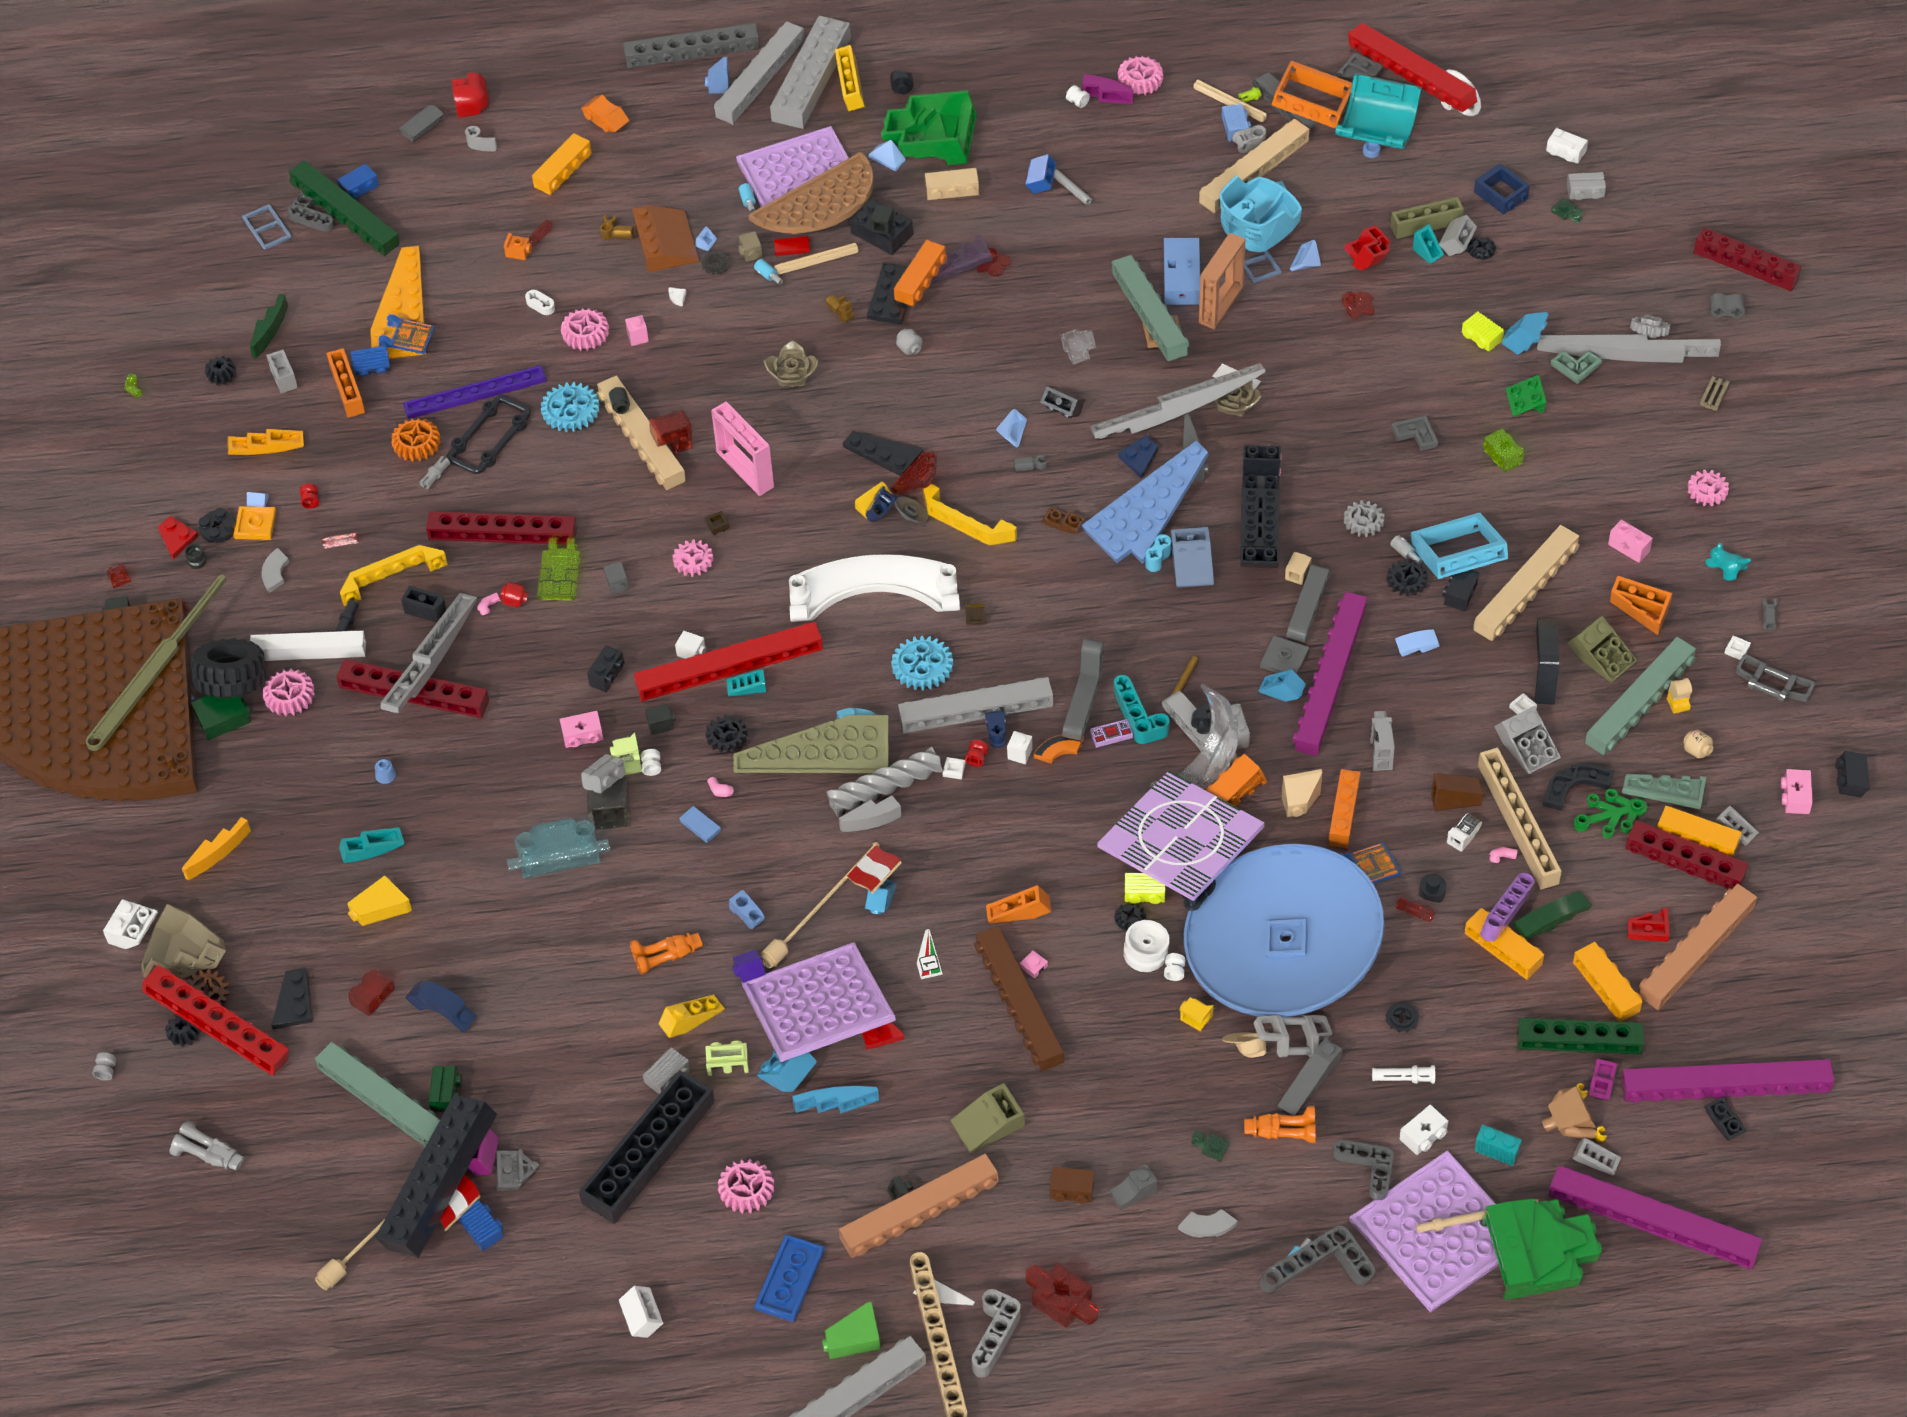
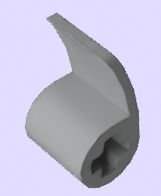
M470 126L465 130L468 147L480 151L497 150L496 138H482L479 127Z

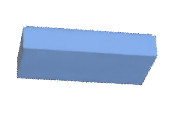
M694 806L679 818L683 825L706 843L710 842L721 832V828Z

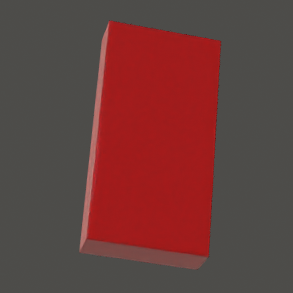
M808 236L774 239L775 256L810 253Z

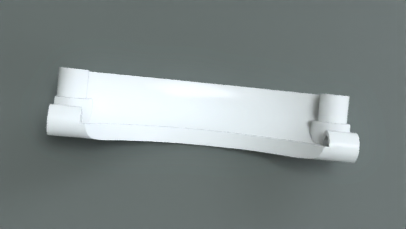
M903 555L851 557L822 564L793 575L789 579L791 622L813 621L836 602L869 592H893L907 595L922 601L937 612L960 610L956 568L951 564L920 557Z

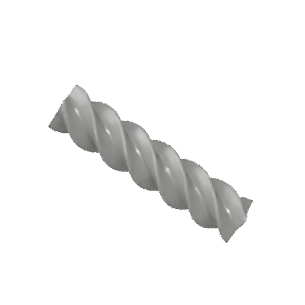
M930 747L925 752L913 754L907 760H899L890 767H883L873 774L861 776L855 782L845 783L837 790L826 791L829 805L834 810L836 816L839 817L845 809L854 810L863 801L868 802L872 799L874 802L880 794H893L898 786L906 788L911 786L915 779L926 780L933 771L943 772L940 757L935 753L933 747Z

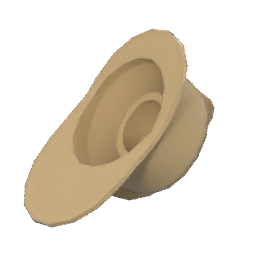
M1239 1032L1228 1034L1222 1038L1224 1042L1235 1043L1239 1052L1246 1057L1253 1058L1266 1054V1041L1260 1040L1257 1033Z

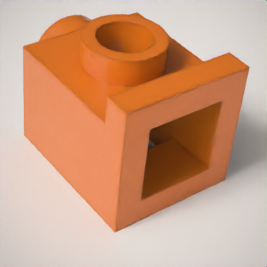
M508 233L504 243L505 256L507 258L526 260L528 254L532 251V244L529 238L512 236V233Z

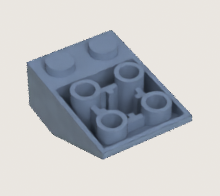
M1208 527L1171 530V551L1176 587L1214 585Z

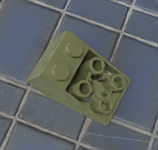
M1603 616L1592 621L1567 642L1579 659L1610 683L1637 662V659Z
M1005 1083L985 1092L950 1120L970 1154L1025 1127L1024 1113Z

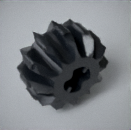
M224 355L221 358L216 356L214 360L209 359V363L206 364L205 374L211 384L215 383L218 386L220 383H223L225 385V382H231V379L235 377V364H233L230 358H225Z
M176 1014L174 1015V1020L168 1019L169 1025L165 1026L166 1036L175 1046L180 1044V1046L184 1047L185 1043L192 1045V1040H198V1034L201 1033L199 1028L182 1017H178Z

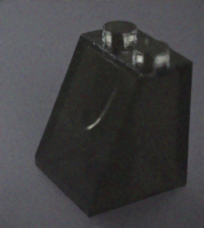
M622 777L601 794L588 790L587 809L592 830L630 827L627 777Z

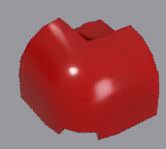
M467 72V78L452 80L458 118L481 114L480 111L489 106L487 83L480 74Z
M1374 225L1365 228L1359 239L1346 243L1344 249L1355 260L1353 266L1364 270L1378 265L1387 257L1390 251V240Z

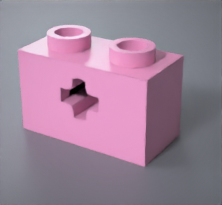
M1621 519L1611 530L1608 545L1640 563L1650 552L1653 538Z
M597 711L560 719L566 748L603 740Z
M1787 769L1785 777L1781 778V789H1784L1782 805H1785V813L1810 814L1812 806L1811 770Z

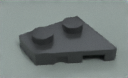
M1354 53L1338 71L1337 77L1353 79L1354 74L1357 73L1377 78L1383 72L1384 66Z

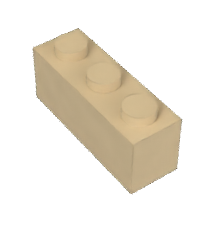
M976 168L925 173L927 200L979 195Z

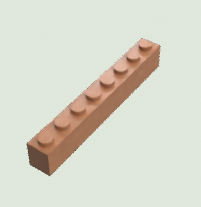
M1739 884L1733 889L1729 888L1724 894V899L1721 902L1717 901L1712 907V911L1709 914L1706 913L1701 918L1700 924L1697 927L1693 926L1688 937L1678 942L1676 950L1673 953L1669 952L1665 956L1661 966L1657 965L1653 969L1651 976L1648 979H1643L1639 985V995L1641 998L1659 1011L1755 908L1757 896Z
M985 1153L839 1228L840 1240L851 1258L864 1255L869 1249L883 1245L886 1240L902 1235L911 1227H918L923 1221L939 1216L942 1211L948 1208H955L960 1202L974 1198L985 1189L993 1188L998 1183V1172Z

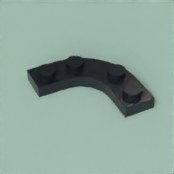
M1591 764L1571 765V768L1563 771L1560 770L1550 780L1542 806L1562 811L1567 793L1577 785H1592L1608 790L1610 789L1615 770Z

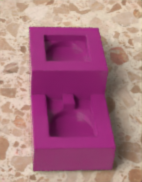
M1601 1059L1596 1060L1588 1096L1609 1101L1617 1063Z

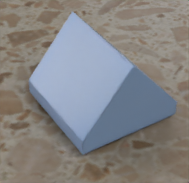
M706 226L696 238L695 246L709 251L717 238Z
M247 492V506L266 507L269 494Z

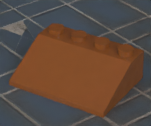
M651 205L632 209L636 232L648 272L699 262L685 210Z

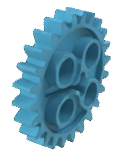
M566 382L565 387L559 384V389L553 387V392L547 391V397H543L544 402H541L543 420H546L547 425L551 424L553 429L558 426V431L565 428V432H568L571 428L575 432L577 427L582 430V425L588 427V422L593 423V417L597 418V412L600 411L597 394H594L593 389L589 390V386L583 388L582 383L576 386L575 382H573L569 386Z
M923 636L920 637V640L913 637L912 642L906 639V645L900 643V649L896 648L895 654L892 655L893 660L891 663L896 679H900V684L906 682L907 688L914 685V690L918 686H921L922 691H924L925 686H928L931 690L933 684L939 687V681L945 683V677L949 678L950 672L953 671L952 652H949V647H944V642L938 644L937 638L931 641V636L927 640H924Z

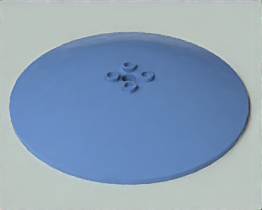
M1305 844L1273 845L1254 850L1234 859L1214 879L1216 880V887L1213 893L1207 897L1200 908L1188 911L1185 921L1184 948L1190 969L1202 988L1220 1003L1231 1009L1254 1016H1296L1318 1010L1338 1000L1353 989L1370 970L1381 948L1384 934V913L1381 900L1372 881L1355 863L1334 851ZM1284 936L1291 937L1287 942L1281 941Z

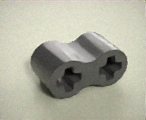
M1713 294L1710 297L1712 316L1742 317L1745 314L1743 295Z

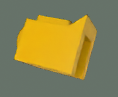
M1190 997L1188 1001L1185 1000L1180 1006V1020L1201 1032L1213 1017L1214 1005L1206 1006V1004Z

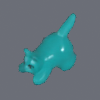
M1719 543L1717 547L1710 551L1711 558L1706 559L1705 564L1711 568L1722 569L1724 580L1732 581L1737 578L1739 571H1745L1748 568L1747 564L1751 562V559L1727 552L1723 549L1722 544Z

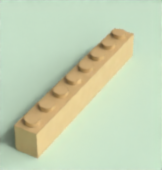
M1296 119L1286 123L1283 128L1274 132L1271 137L1261 142L1258 147L1251 150L1242 159H1239L1232 167L1227 168L1224 173L1215 177L1211 183L1202 187L1199 193V203L1213 213H1216L1221 209L1220 192L1231 179L1237 175L1242 181L1247 183L1254 178L1263 177L1309 141V128Z
M614 376L598 383V399L600 402L605 403L607 412L613 414L615 423L622 427L624 436L630 438L632 447L634 449L637 448L641 460L647 462L649 471L651 473L654 472L659 485H663L668 490L686 482L684 469L619 378ZM615 387H622L627 392L630 407L628 412L624 414H617L612 409L609 392Z
M1560 525L1475 618L1474 631L1491 641L1497 636H1501L1505 627L1508 624H1512L1517 613H1521L1525 609L1527 602L1535 598L1537 591L1546 586L1548 579L1556 575L1558 568L1566 564L1572 553H1576L1579 548V535Z
M1494 748L1481 752L1478 767L1540 889L1558 885L1561 869L1500 750Z

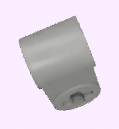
M1257 125L1234 133L1232 139L1238 145V151L1246 153L1254 150L1261 142L1266 141V129L1263 126Z

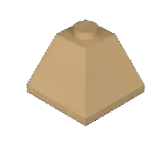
M1322 769L1283 776L1282 801L1287 817L1301 816L1306 814L1321 793Z

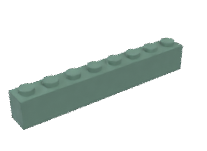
M1132 255L1113 260L1112 274L1166 360L1171 361L1188 355L1187 347H1189L1187 337L1182 335L1180 326H1177L1174 317L1169 315L1167 306L1162 304L1159 294L1155 293L1152 283L1148 282L1147 276L1144 271H1141L1138 261H1135Z
M1676 637L1587 732L1585 744L1602 755H1605L1609 750L1612 751L1616 747L1617 741L1620 738H1625L1630 727H1635L1640 717L1649 712L1651 705L1660 700L1665 690H1669L1671 681L1681 678L1685 668L1693 665L1696 659L1694 657L1696 648Z
M331 1042L315 1058L320 1071L420 1144L426 1146L440 1121L433 1111L425 1110L416 1099L411 1100L401 1088L396 1089L387 1078L378 1076L372 1067L364 1066L358 1057L349 1055L347 1050L341 1045L337 1046Z

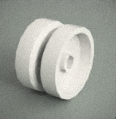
M1142 920L1131 925L1126 932L1124 943L1126 963L1140 972H1152L1162 967L1169 948V934L1160 923L1152 920Z

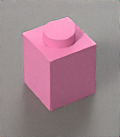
M642 315L625 319L631 346L649 342L647 327Z

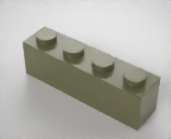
M1455 197L1391 213L1390 227L1396 239L1414 235L1416 231L1427 224H1430L1432 230L1446 228L1451 220L1463 216L1464 208L1459 198Z

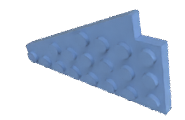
M1197 441L1193 442L1082 524V529L1116 563L1132 553L1143 564L1145 562L1146 550L1154 546L1155 538L1162 534L1206 461L1208 451Z

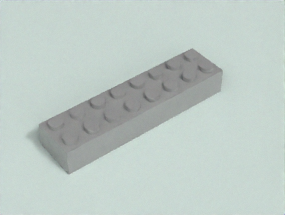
M818 16L770 106L772 122L801 129L804 128L837 65L835 49L847 46L851 38L849 22Z

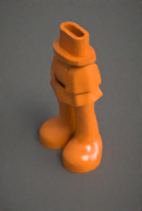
M698 933L666 937V939L648 946H642L638 940L630 941L631 952L641 975L663 962L669 960L674 962L678 958L681 959L689 953L695 952L696 948L703 947ZM667 950V952L661 953V954L656 955V956H653V957L646 958V957L651 956V955H653V954H656V953H658V952Z
M1308 1106L1304 1114L1297 1116L1276 1113L1258 1116V1119H1256V1116H1254V1119H1244V1134H1254V1137L1274 1138L1276 1140L1287 1137L1302 1139L1308 1143H1316L1315 1106ZM1280 1126H1302L1304 1128H1280Z

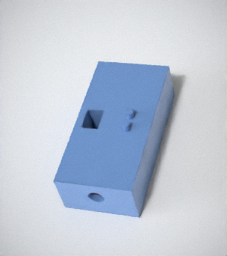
M1164 238V304L1199 305V238Z

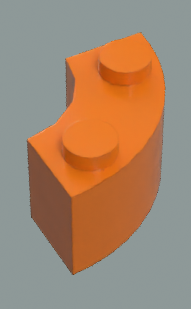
M603 94L595 96L581 107L585 118L591 120L605 132H616L630 121L622 108L611 104Z

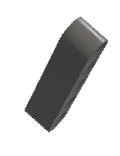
M1267 72L1254 79L1252 84L1253 87L1259 88L1261 96L1272 106L1275 92L1280 82ZM1285 88V93L1293 95L1287 88ZM1273 106L1289 122L1296 119L1309 129L1318 123Z
M1311 565L1287 630V638L1306 642L1329 579V568Z

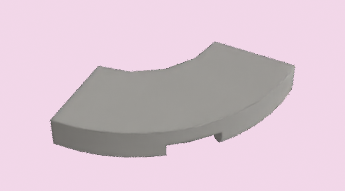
M279 548L275 549L267 557L262 567V580L269 593L284 584L282 571L289 563L288 558Z
M1222 1209L1208 1216L1198 1215L1191 1211L1178 1226V1230L1198 1238L1217 1237L1232 1230L1238 1224V1221Z

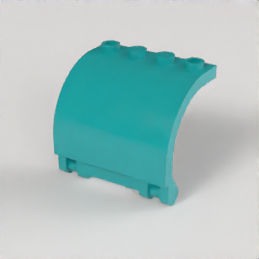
M1355 73L1347 111L1342 124H1337L1335 134L1404 149L1412 133L1422 87Z

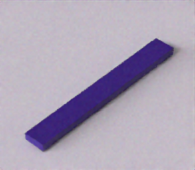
M539 365L403 402L407 418L411 419L547 381L543 368Z

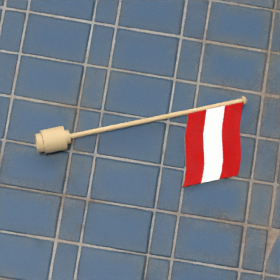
M874 842L870 850L784 941L774 939L761 952L762 964L769 969L776 967L788 954L786 943L848 878L854 884L868 889L873 894L902 863L900 859L893 854L881 850L879 843Z
M465 1174L440 1218L445 1231L480 1198L475 1184ZM384 1220L342 1261L331 1259L317 1273L315 1281L322 1289L327 1290L334 1287L346 1275L345 1263L379 1231Z

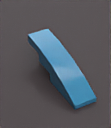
M844 1086L813 1090L794 1095L792 1099L796 1113L816 1107L818 1113L838 1107L841 1114L879 1101V1093L877 1087Z

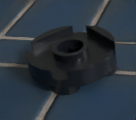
M217 508L215 511H211L199 519L200 534L207 542L216 541L217 543H222L234 535L235 518L223 508Z

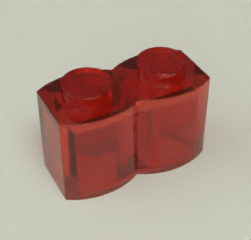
M376 969L367 972L363 976L362 982L350 990L348 996L350 1004L366 1015H371L381 1002L393 992L395 988L393 980Z

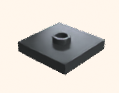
M1273 636L1260 663V668L1275 673L1292 669L1298 675L1309 652V647Z

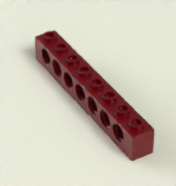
M429 511L426 532L428 540L574 545L577 524L574 516Z
M344 659L336 678L339 688L385 698L404 672L393 668L379 667L375 664H365L356 660ZM430 677L415 698L411 697L407 703L482 719L489 703L487 689L482 687H473L464 683H454L445 679Z

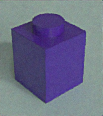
M755 949L733 957V973L743 983L765 975L761 958Z

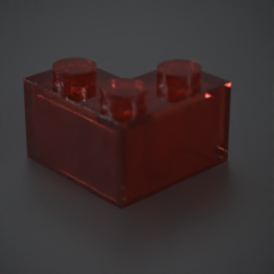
M684 410L649 420L650 433L657 447L670 443L675 454L692 449L691 423Z

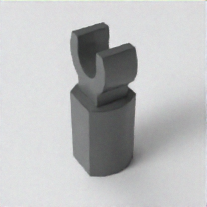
M1037 455L1035 458L1014 459L1015 472L1034 470V468L1046 469V462H1043L1045 461V455Z
M1766 598L1763 599V628L1765 630H1774L1776 628V599L1773 600V604H1767Z

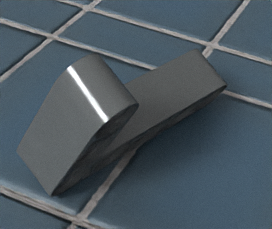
M1089 639L1083 640L1080 676L1064 723L1062 737L1080 741L1083 739L1102 678L1104 642Z
M1336 1226L1268 1268L1260 1278L1259 1285L1264 1292L1272 1293L1332 1255L1336 1256L1353 1282L1359 1286L1366 1285L1375 1274V1268L1349 1230L1344 1226ZM1334 1235L1340 1236L1343 1241L1336 1240ZM1317 1246H1323L1326 1252L1320 1251ZM1347 1252L1352 1253L1355 1259L1349 1258ZM1301 1256L1307 1257L1309 1262H1304ZM1284 1266L1289 1267L1292 1273L1286 1272ZM1359 1270L1365 1271L1367 1277L1362 1276ZM1267 1277L1273 1278L1275 1284L1269 1283Z

